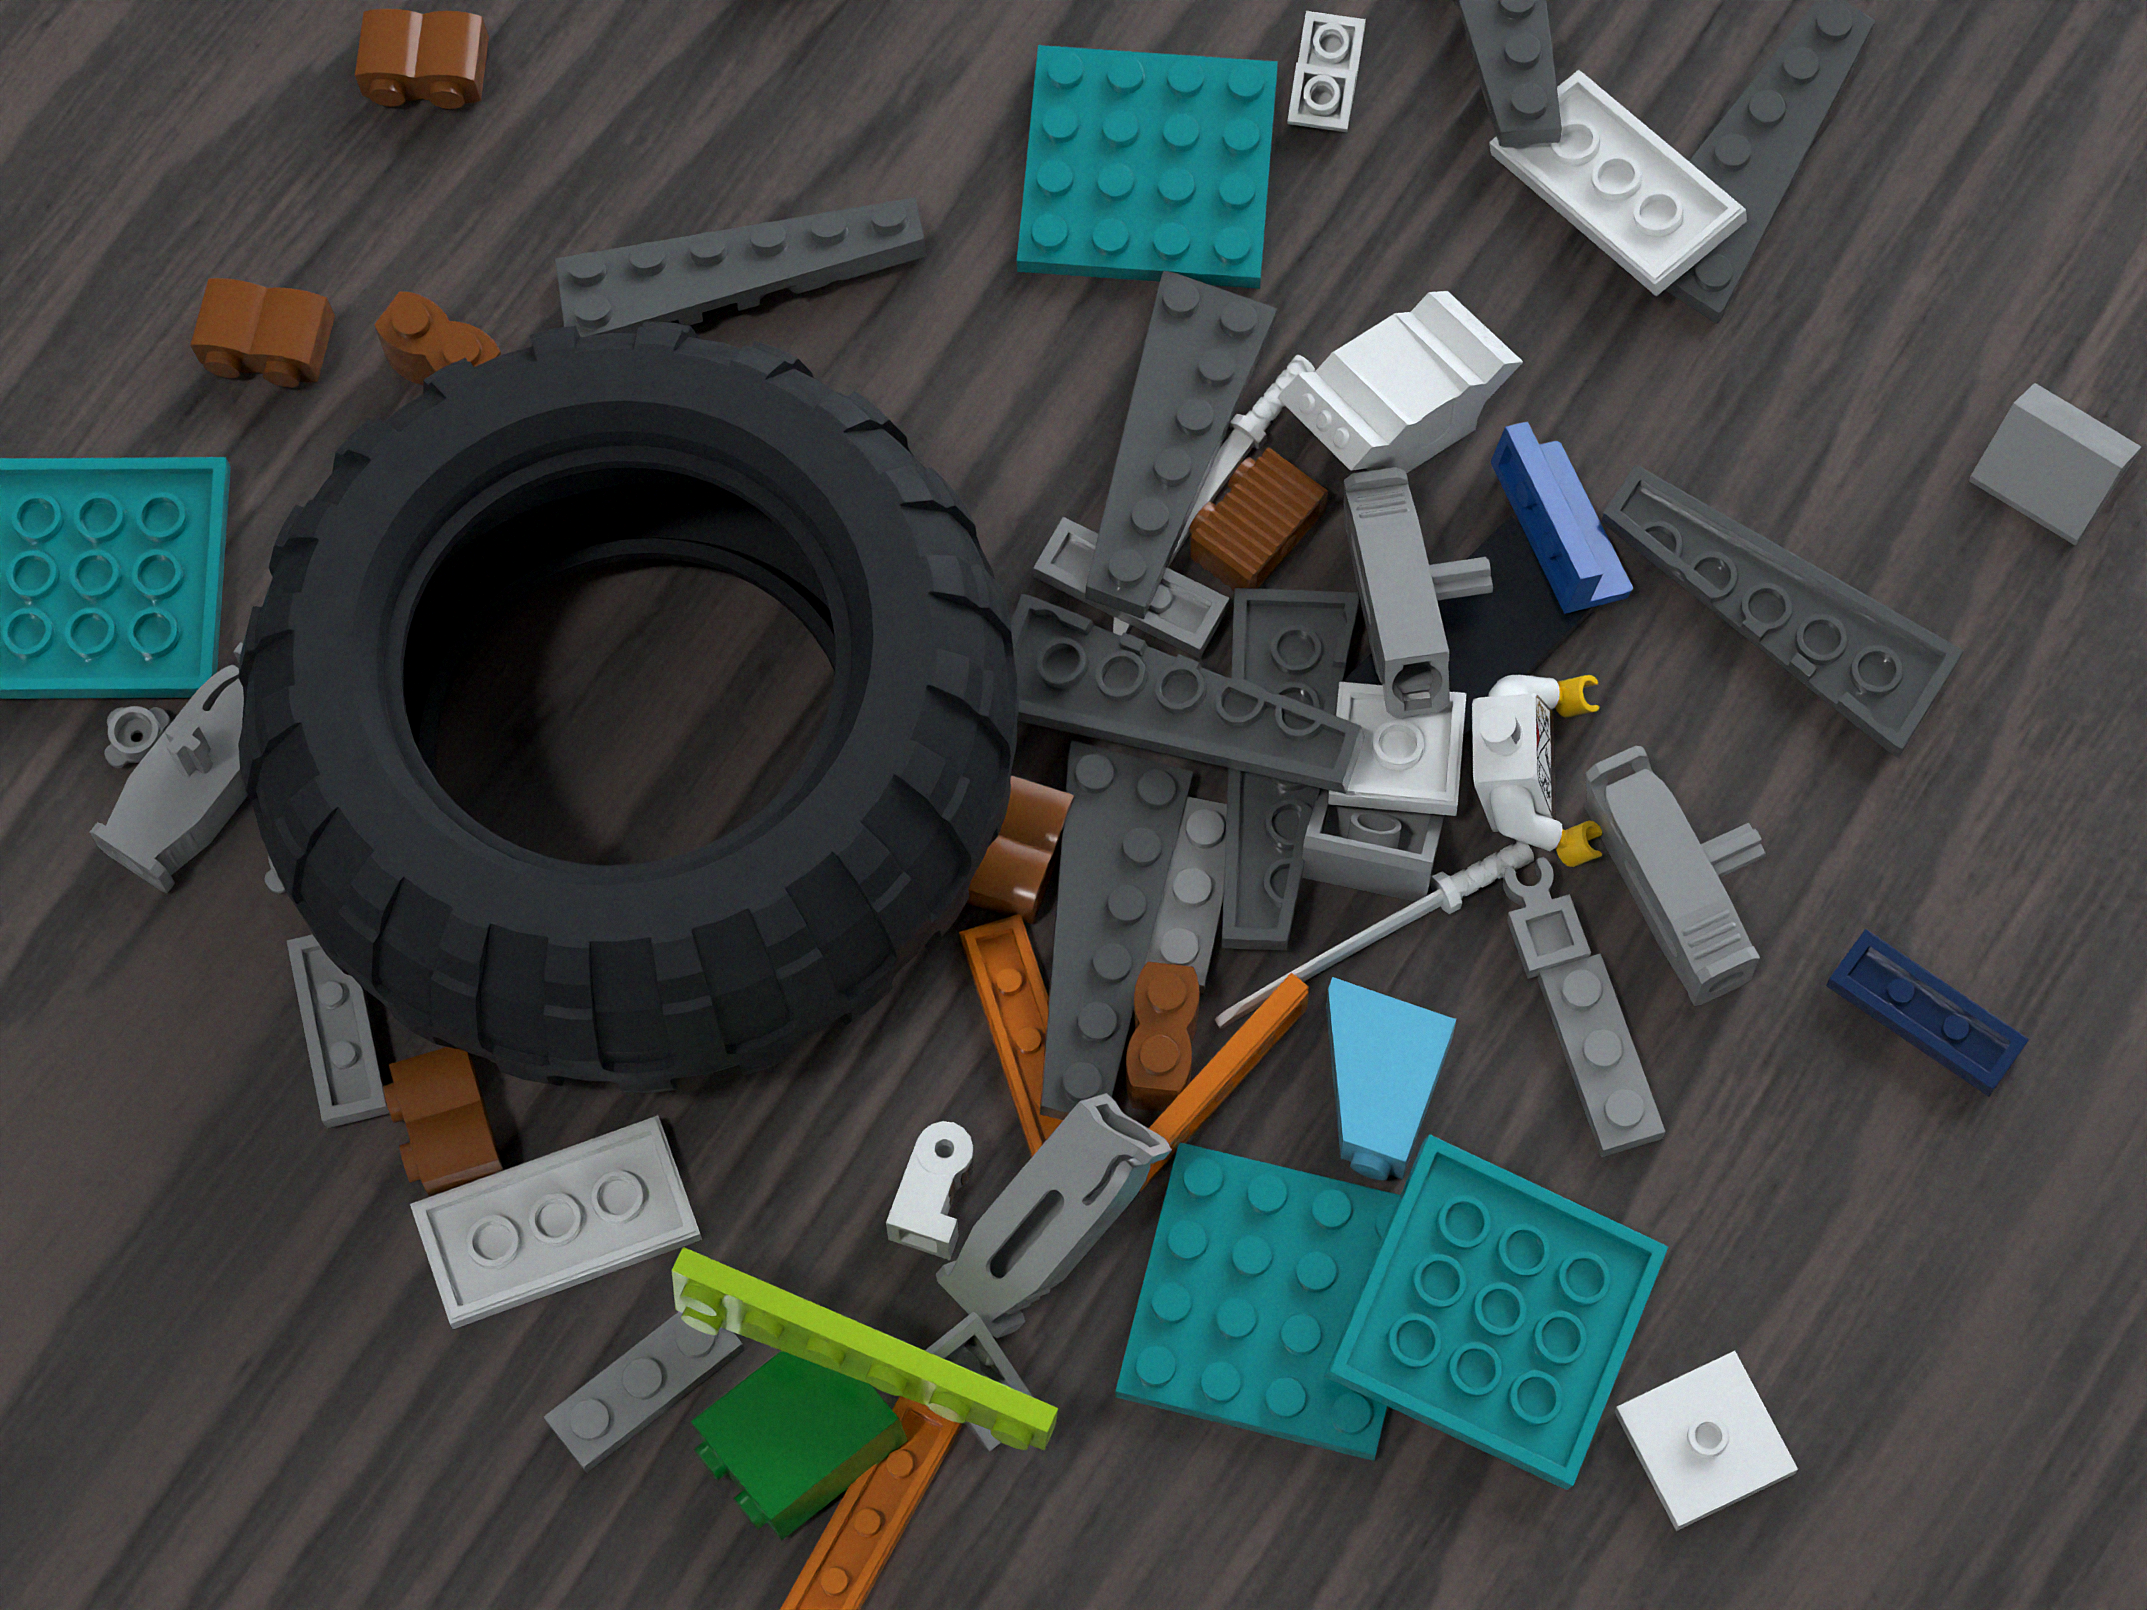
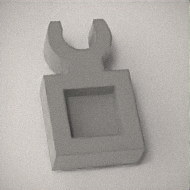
M1545 857L1536 860L1535 870L1539 882L1534 886L1522 885L1517 880L1513 866L1505 868L1503 877V888L1506 895L1511 901L1522 907L1521 909L1509 912L1507 922L1528 979L1539 976L1540 971L1581 960L1591 955L1570 894L1555 899L1551 898L1550 891L1554 874L1551 864Z

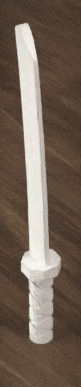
M1296 355L1292 359L1287 369L1282 371L1275 380L1276 382L1271 384L1264 393V396L1252 407V411L1250 410L1246 416L1236 414L1230 421L1232 433L1217 453L1167 568L1191 534L1188 530L1196 514L1208 502H1213L1251 449H1260L1267 441L1264 431L1271 424V421L1279 415L1282 407H1285L1277 398L1299 373L1315 371L1313 365L1304 357ZM1114 617L1113 633L1121 636L1123 632L1128 634L1132 625Z
M1516 841V844H1511L1500 850L1499 853L1495 852L1484 858L1483 861H1478L1467 867L1466 870L1463 869L1452 876L1447 875L1443 871L1432 876L1430 879L1432 893L1368 927L1291 972L1304 982L1440 906L1448 914L1461 909V899L1463 896L1476 892L1480 887L1483 888L1491 884L1497 878H1503L1505 868L1513 866L1516 871L1533 862L1534 855L1529 844ZM1291 972L1223 1011L1214 1019L1219 1028H1225L1259 1008Z

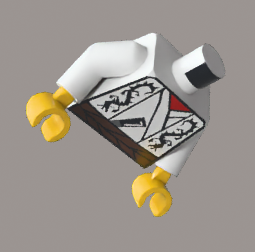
M1526 675L1505 676L1498 680L1490 690L1489 697L1473 699L1472 703L1473 780L1492 831L1500 832L1504 836L1547 851L1556 848L1561 861L1569 867H1575L1601 857L1602 853L1594 850L1588 843L1589 840L1602 835V829L1597 823L1589 820L1563 830L1560 821L1556 820L1554 713L1552 711L1555 708L1565 718L1598 711L1599 705H1589L1583 695V688L1598 685V680L1592 675H1584L1558 682L1553 678Z

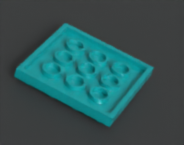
M1038 45L1017 252V272L1160 282L1163 271H1168L1213 286L1260 289L1278 61Z
M226 457L0 458V699L191 698L210 677L217 673L231 470Z
M1429 1134L1423 1140L1324 1377L1568 1490L1574 1486L1669 1246Z
M1180 1142L1177 1147L1115 1397L1374 1461L1387 1406L1324 1377L1400 1195Z

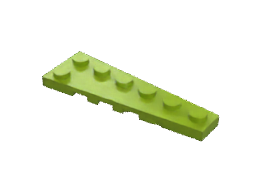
M682 1248L671 1270L675 1310L683 1313L681 1319L692 1328L710 1335H717L720 1328H724L868 1383L885 1393L902 1396L926 1405L934 1413L957 1423L968 1421L989 1429L995 1439L1010 1447L1027 1450L1029 1445L1045 1451L1056 1425L1057 1407L690 1249Z

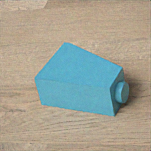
M1332 977L1328 988L1326 1014L1340 1157L1350 1161V1167L1365 1177L1375 1180H1387L1388 1175L1403 1179L1453 1038L1456 1019Z

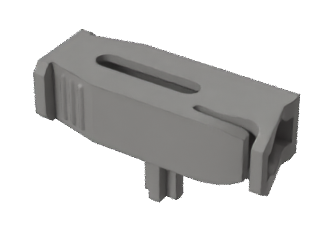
M1393 467L1353 473L1344 479V525L1373 661L1383 686L1386 711L1395 718L1441 712L1450 703L1449 649L1437 600L1492 593L1493 584L1489 559L1481 557L1429 565L1406 471ZM1429 689L1430 698L1404 701L1402 693Z
M241 642L233 651L239 664L243 646ZM235 665L221 669L197 690L130 774L106 826L97 822L89 832L97 846L104 853L165 893H168L175 884L171 875L213 841L248 796L240 770L238 749L242 730L244 695L243 687L238 678L239 668Z
M1641 746L1631 747L1593 765L1585 773L1587 801L1584 803V808L1591 821L1597 823L1602 829L1600 838L1659 947L1687 990L1693 1005H1702L1749 982L1753 977L1760 957L1755 947L1752 946L1729 895L1719 878L1766 857V853L1760 844L1762 839L1758 831L1752 829L1751 825L1747 823L1700 844L1674 795L1665 783L1653 773L1649 758ZM1630 764L1636 772L1608 785L1607 774Z
M1107 1093L1079 1101L976 1222L958 1259L944 1264L936 1273L937 1282L969 1315L975 1312L993 1337L1000 1338L1017 1331L1025 1322L1024 1315L1020 1310L1029 1307L1030 1303L1039 1300L1040 1296L1049 1293L1051 1288L1068 1276L1137 1195L1149 1173L1150 1164L1165 1159L1172 1151L1167 1140L1123 1114L1117 1103Z

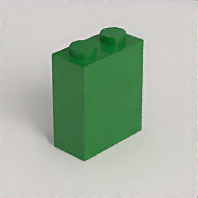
M784 1351L777 1353L691 1421L702 1441L693 1449L701 1462L717 1481L728 1474L741 1490L733 1499L743 1514L757 1530L768 1523L781 1541L844 1492L873 1465H878L891 1452L897 1450L908 1441L899 1418L870 1384Z

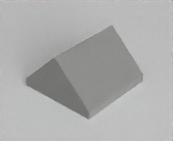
M2034 383L2011 406L1971 474L1969 482L2076 546L2140 452L2141 446Z
M1320 788L1318 800L1315 801L1304 839L1302 852L1304 869L1302 878L1415 902L1427 896L1444 815L1328 804L1329 790Z

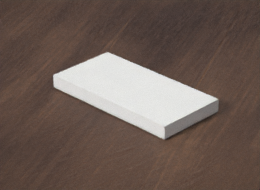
M1580 70L1576 71L1557 87L1562 125L1560 142L1499 146L1497 137L1489 142L1493 157L1655 296H1658L1747 222L1746 209Z
M659 1116L646 1119L410 1204L452 1329L702 1240Z

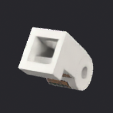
M941 1121L931 1124L920 1134L886 1221L888 1240L948 1260L951 1259L959 1233L957 1219L947 1215L956 1190L969 1181L974 1169L973 1144L970 1135L963 1127L954 1122Z

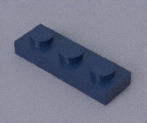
M1867 929L1857 939L1826 984L1829 989L1988 1097H1990L2029 1041L2027 1037Z

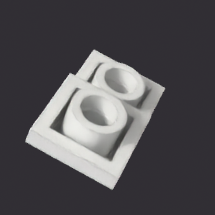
M1306 11L1287 124L1340 132L1348 131L1366 19Z

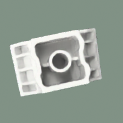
M1448 291L1429 292L1411 312L1394 313L1332 352L1315 372L1299 373L1277 398L1350 471L1359 469L1373 471L1398 467L1408 473L1476 430L1477 419L1485 402L1514 373L1523 361Z

